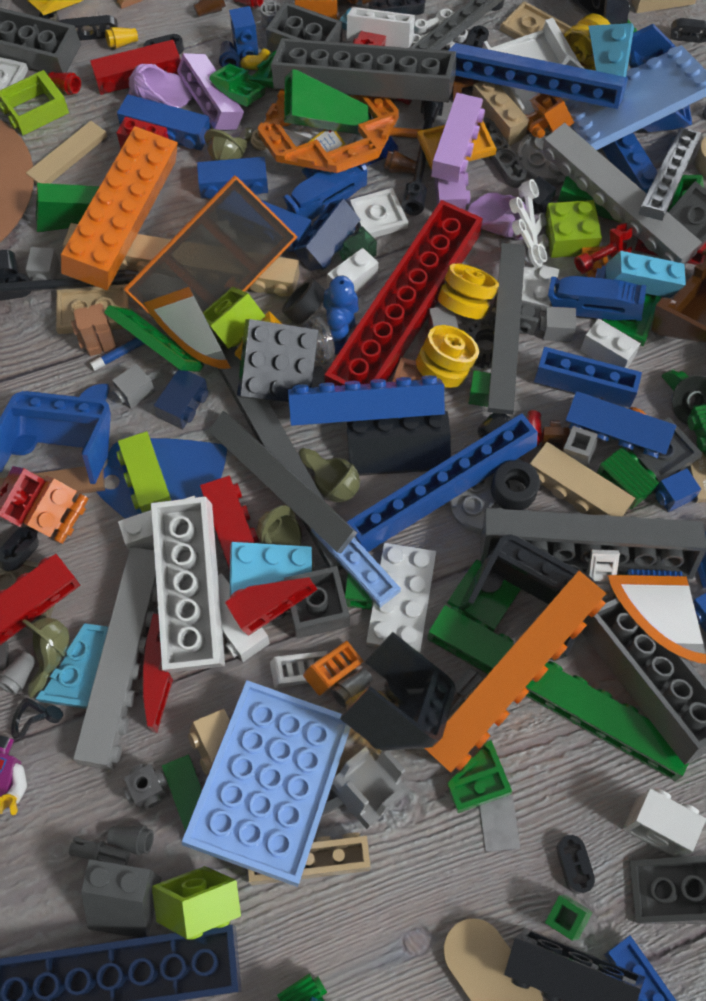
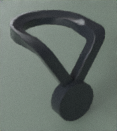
M24 698L14 713L11 735L14 739H22L31 724L44 719L51 723H59L63 717V711L57 706H48L46 709L32 699ZM28 706L41 713L27 720L19 732L20 717Z

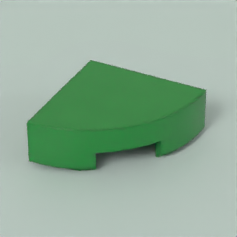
M670 369L663 373L661 377L674 391L677 385L689 376L683 371L677 372L675 369Z

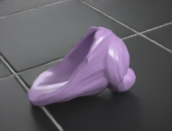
M140 64L136 66L129 78V95L177 108H182L192 100V94L179 75L168 73L155 64Z
M487 193L469 206L468 212L483 218L481 230L504 237H511L514 240L523 239L521 234L516 235L512 229V222L521 219L519 213L514 214L509 206V201L516 197L499 193Z

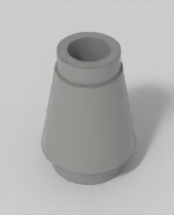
M23 652L0 673V687L13 695H16L18 691H22L37 660L29 653Z

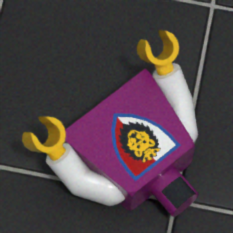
M0 735V814H2L5 808H10L11 815H16L18 812L17 804L27 789L26 775L21 761L9 755L14 740Z

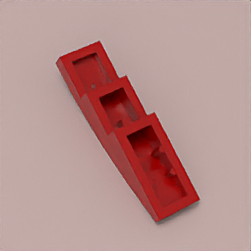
M153 613L146 640L143 665V699L147 726L151 732L158 733L173 679L169 672L162 670L159 614Z

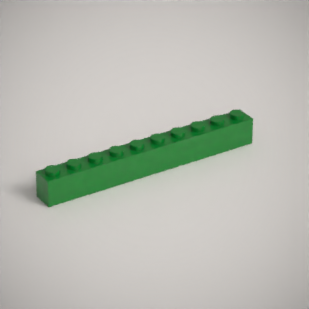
M444 605L429 630L427 638L428 641L486 674L492 671L514 645V641L509 636L501 633L498 635L489 630V626L479 620L473 621L466 617L465 613L459 608H450ZM548 661L545 664L548 670L538 682L531 680L525 687L529 690L526 697L671 780L677 781L683 777L689 763L683 764L652 722L639 714V711L632 705L617 702L607 691L592 688L587 685L588 682L577 675L571 676L562 671L563 668L552 661Z

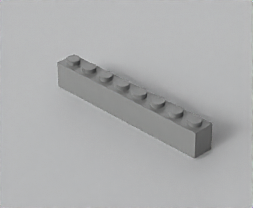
M565 122L545 138L542 149L545 158L559 167L565 176H569L598 205L603 206L613 219L621 223H627V230L632 228V235L638 237L648 250L656 253L661 259L684 264L696 255L702 242L668 212H666L663 221L639 215L640 207L647 194Z
M130 547L73 758L79 765L113 771L114 764L120 760L122 747L119 744L121 736L125 735L128 729L129 719L126 716L128 708H132L134 705L136 692L133 688L135 680H139L141 677L142 664H140L142 654H145L147 633L153 613H155L153 612L155 602H158L154 550Z

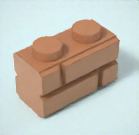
M101 303L91 305L88 309L87 307L75 309V320L71 321L80 348H86L90 356L101 354L102 351L106 353L117 348L109 320L104 313L105 309Z

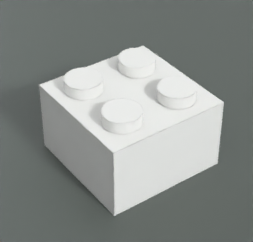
M650 788L636 798L623 830L672 857H682L694 851L706 818L699 815V810L686 803L681 805L671 800V795L657 788L654 790Z

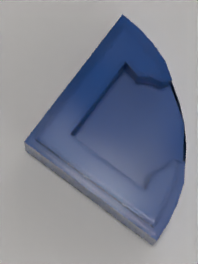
M109 384L93 385L87 388L80 397L106 401L110 390Z

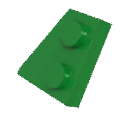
M492 740L487 741L464 768L447 783L457 813L512 794V789Z

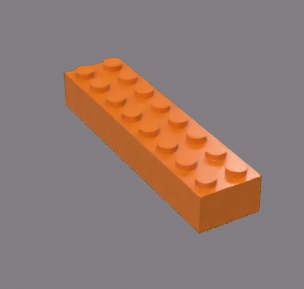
M134 126L61 253V274L108 291L176 163L178 142Z
M579 570L446 723L442 739L434 747L424 749L449 772H452L455 768L461 771L472 757L469 751L474 746L479 749L491 736L487 732L494 723L498 727L510 714L506 710L513 701L516 704L522 701L529 692L525 688L531 680L538 682L548 670L545 666L548 660L552 658L555 661L567 649L564 642L569 636L574 639L587 626L583 620L588 615L592 618L606 604L602 598L607 593Z

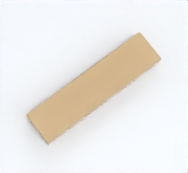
M88 122L27 171L26 174L34 179L36 185L37 183L51 184L108 137L106 131L94 122Z

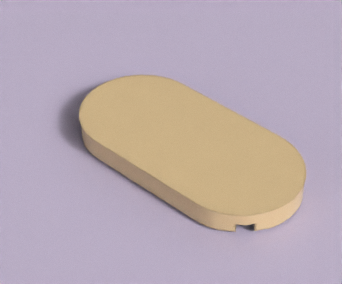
M466 919L450 929L444 943V960L447 968L470 1001H543L540 990L531 986L529 989L518 987L511 982L512 978L504 975L511 949L490 923L480 919Z

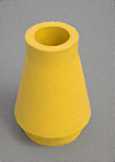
M110 27L109 30H105L109 48L114 47V49H118L138 41L136 28Z

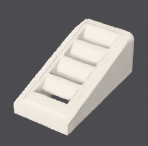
M591 550L586 575L594 579L597 586L607 593L602 598L607 603L613 599L614 595L608 575H617L620 553L619 550ZM597 562H610V564H600Z
M327 651L274 657L270 662L274 688L308 683L303 677L305 672L303 662H307L309 668L314 664V660H319L327 655ZM292 664H296L298 676H294ZM282 666H285L286 677L283 675Z

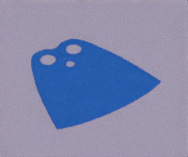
M150 438L171 501L195 496V498L203 497L200 485L222 477L227 455V448L224 445L183 439ZM116 442L108 452V464L104 468V479L109 475H115L119 478V485L115 489L105 488V491L97 493L109 506L126 519L141 514L142 511L140 508L136 510L131 495L135 494L133 486L129 488L127 486L123 473L128 472L126 465L121 466L117 459L116 452L121 449L119 443Z

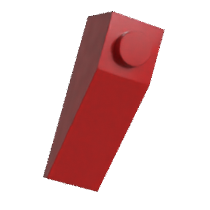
M309 577L248 586L245 589L235 591L225 604L241 630L249 636L318 589Z

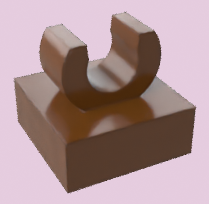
M550 420V427L543 428V438L540 442L541 449L548 442L559 450L564 451L570 434L569 427H561L560 420Z

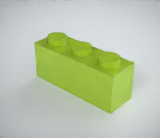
M148 432L119 440L118 443L121 450L116 453L121 466L126 465L128 472L123 474L128 488L132 486L134 488L135 494H132L131 498L135 509L140 508L142 513L151 510V503L171 501Z

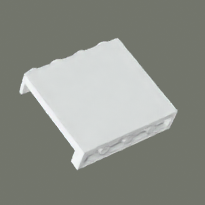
M553 18L545 20L543 30L492 48L487 41L483 43L484 49L559 64L569 54L580 64ZM500 85L525 115L534 112L529 100L539 93ZM561 98L564 102L569 100L566 98Z

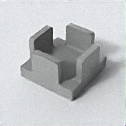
M364 747L346 762L341 772L334 777L331 790L366 829L400 801L410 789L401 781L405 768L389 751H383L379 756L371 747L369 749Z

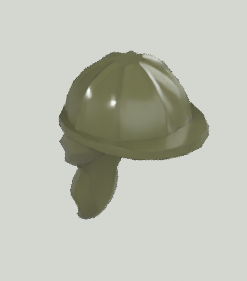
M250 127L245 128L238 137H232L218 129L207 130L204 139L212 161L241 159L246 151L247 143L251 140L254 129Z
M300 449V458L305 466L314 471L315 485L325 499L334 502H344L350 500L358 492L360 478L352 463L342 458L325 460L314 450Z
M287 505L266 511L258 519L256 534L260 539V544L301 546V527L295 519L293 510Z
M44 618L33 624L25 619L22 621L23 625L33 633V648L39 662V670L28 686V696L30 698H33L36 693L44 688L50 673L58 666L61 657L63 658L66 655L65 652L70 638L67 627L57 619Z

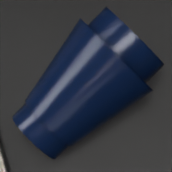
M230 41L221 43L219 56L221 67L227 64L238 67L240 64V57Z

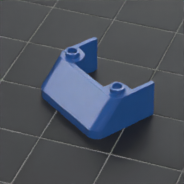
M651 24L633 33L629 65L631 68H636L651 58L667 53L676 46L654 24ZM688 105L642 129L648 132H657L691 126L690 107Z
M21 391L14 394L0 417V473H2L11 454L27 455L35 449L37 443L83 448L82 457L90 484H96L109 451L111 421L109 404L101 399Z

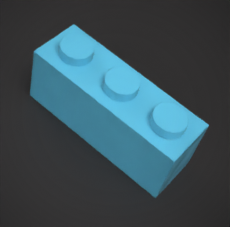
M620 251L606 264V279L647 285L646 294L670 298L686 286L685 264Z

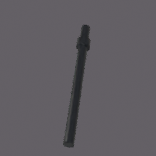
M118 272L111 285L129 284L137 274ZM75 278L0 283V293L90 287L94 285Z

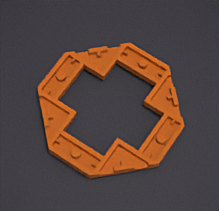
M281 89L277 95L276 103H272L267 111L264 123H260L257 128L258 136L276 162L339 173L379 158L399 118V110L388 97L348 95L368 105V112L374 118L358 124V131L364 139L329 152L324 150L317 139L296 147L282 128L291 124L284 123V89Z

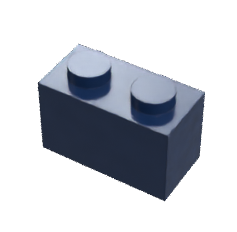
M178 369L154 404L157 418L183 430L186 424L191 423L194 419L196 409L200 403L203 404L208 397L209 391L206 380L192 372Z

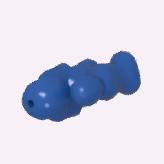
M344 275L337 276L331 280L329 287L324 292L323 307L326 309L327 324L325 326V333L327 337L323 339L322 347L326 352L337 355L348 340L349 329L356 325L354 313L359 310L354 284Z

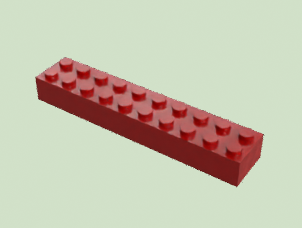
M441 200L325 373V383H334V386L345 385V382L359 381L360 384H369L374 379L388 381L400 362L401 357L404 356L427 320L429 309L434 308L437 304L441 286L447 283L445 276L449 266L452 264H462L480 237L483 218Z

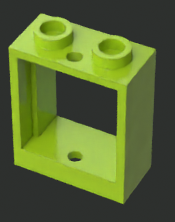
M44 70L0 90V110L4 115L8 114V120L14 129L18 128L23 136L69 114L64 96ZM43 93L50 100L20 116L13 109Z

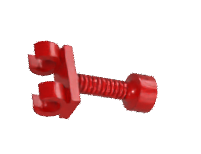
M622 223L616 229H611L610 244L590 255L584 252L574 258L577 270L581 274H585L593 269V263L608 255L613 258L620 251L632 253V246L627 249V242H623V240H628L632 237V228L627 230V223Z

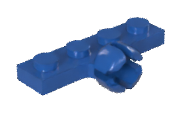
M631 935L625 937L604 954L610 963L645 976L639 1001H676Z

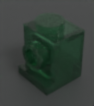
M362 226L359 228L357 235L349 237L343 243V250L340 251V256L345 261L363 248L372 257H375L377 254V241Z

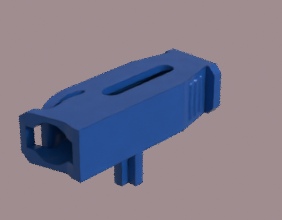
M364 163L339 173L319 172L317 169L305 167L301 172L307 179L296 186L291 196L287 194L283 199L288 211L313 220L322 214L330 202L343 198L346 200L359 189L367 186V167Z
M602 266L601 269L597 268L595 278L569 276L558 280L557 277H551L548 297L552 307L576 308V316L608 320L637 319L636 321H642L647 285L606 279V266Z

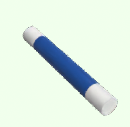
M136 337L91 361L90 365L96 371L145 343Z

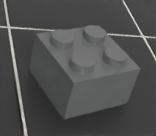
M337 566L284 578V581L309 577L318 589L290 608L297 639L350 627V615Z

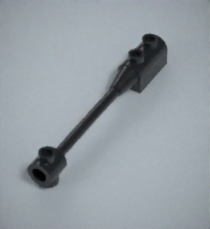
M421 101V113L424 119L423 130L432 128L436 117L442 116L444 102ZM421 145L419 146L413 181L405 185L401 204L403 211L411 216H416L423 212L427 188L422 184L426 156Z

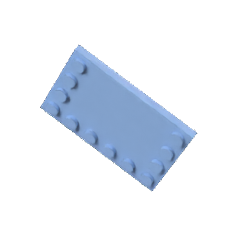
M681 45L673 47L667 53L651 58L646 63L627 71L626 77H628L624 99L618 109L571 99L567 100L565 105L574 121V124L569 127L594 149L598 150L706 97V70Z
M246 680L183 837L182 845L298 887L351 728L340 720L342 714Z

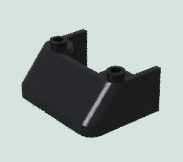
M508 534L498 540L477 571L459 609L464 611L473 605L480 590L485 593L495 592L501 587L504 580L550 604L579 570L520 537ZM584 574L585 576H587L591 581H593V582L596 584V582L594 581V579H592L590 576ZM568 637L564 642L567 649L557 660L568 656L576 638Z
M391 632L366 659L365 663L386 679L384 685L386 695L391 701L398 703L399 707H396L369 686L341 715L340 720L365 738L375 749L390 751L434 747L443 737L456 691L455 684L446 673L394 632Z

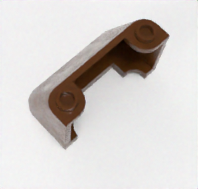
M706 248L702 253L705 255L704 262L694 267L693 275L686 282V286L680 289L672 299L662 298L656 304L652 332L664 337L706 343Z

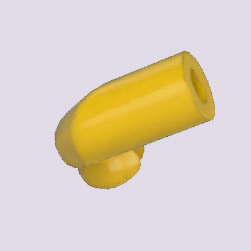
M263 48L258 55H246L241 59V66L243 69L258 70L257 66L262 61L268 59L271 53Z

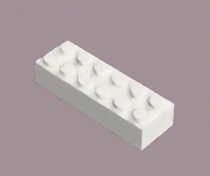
M207 497L151 503L162 670L172 673L224 667L225 657L212 503Z

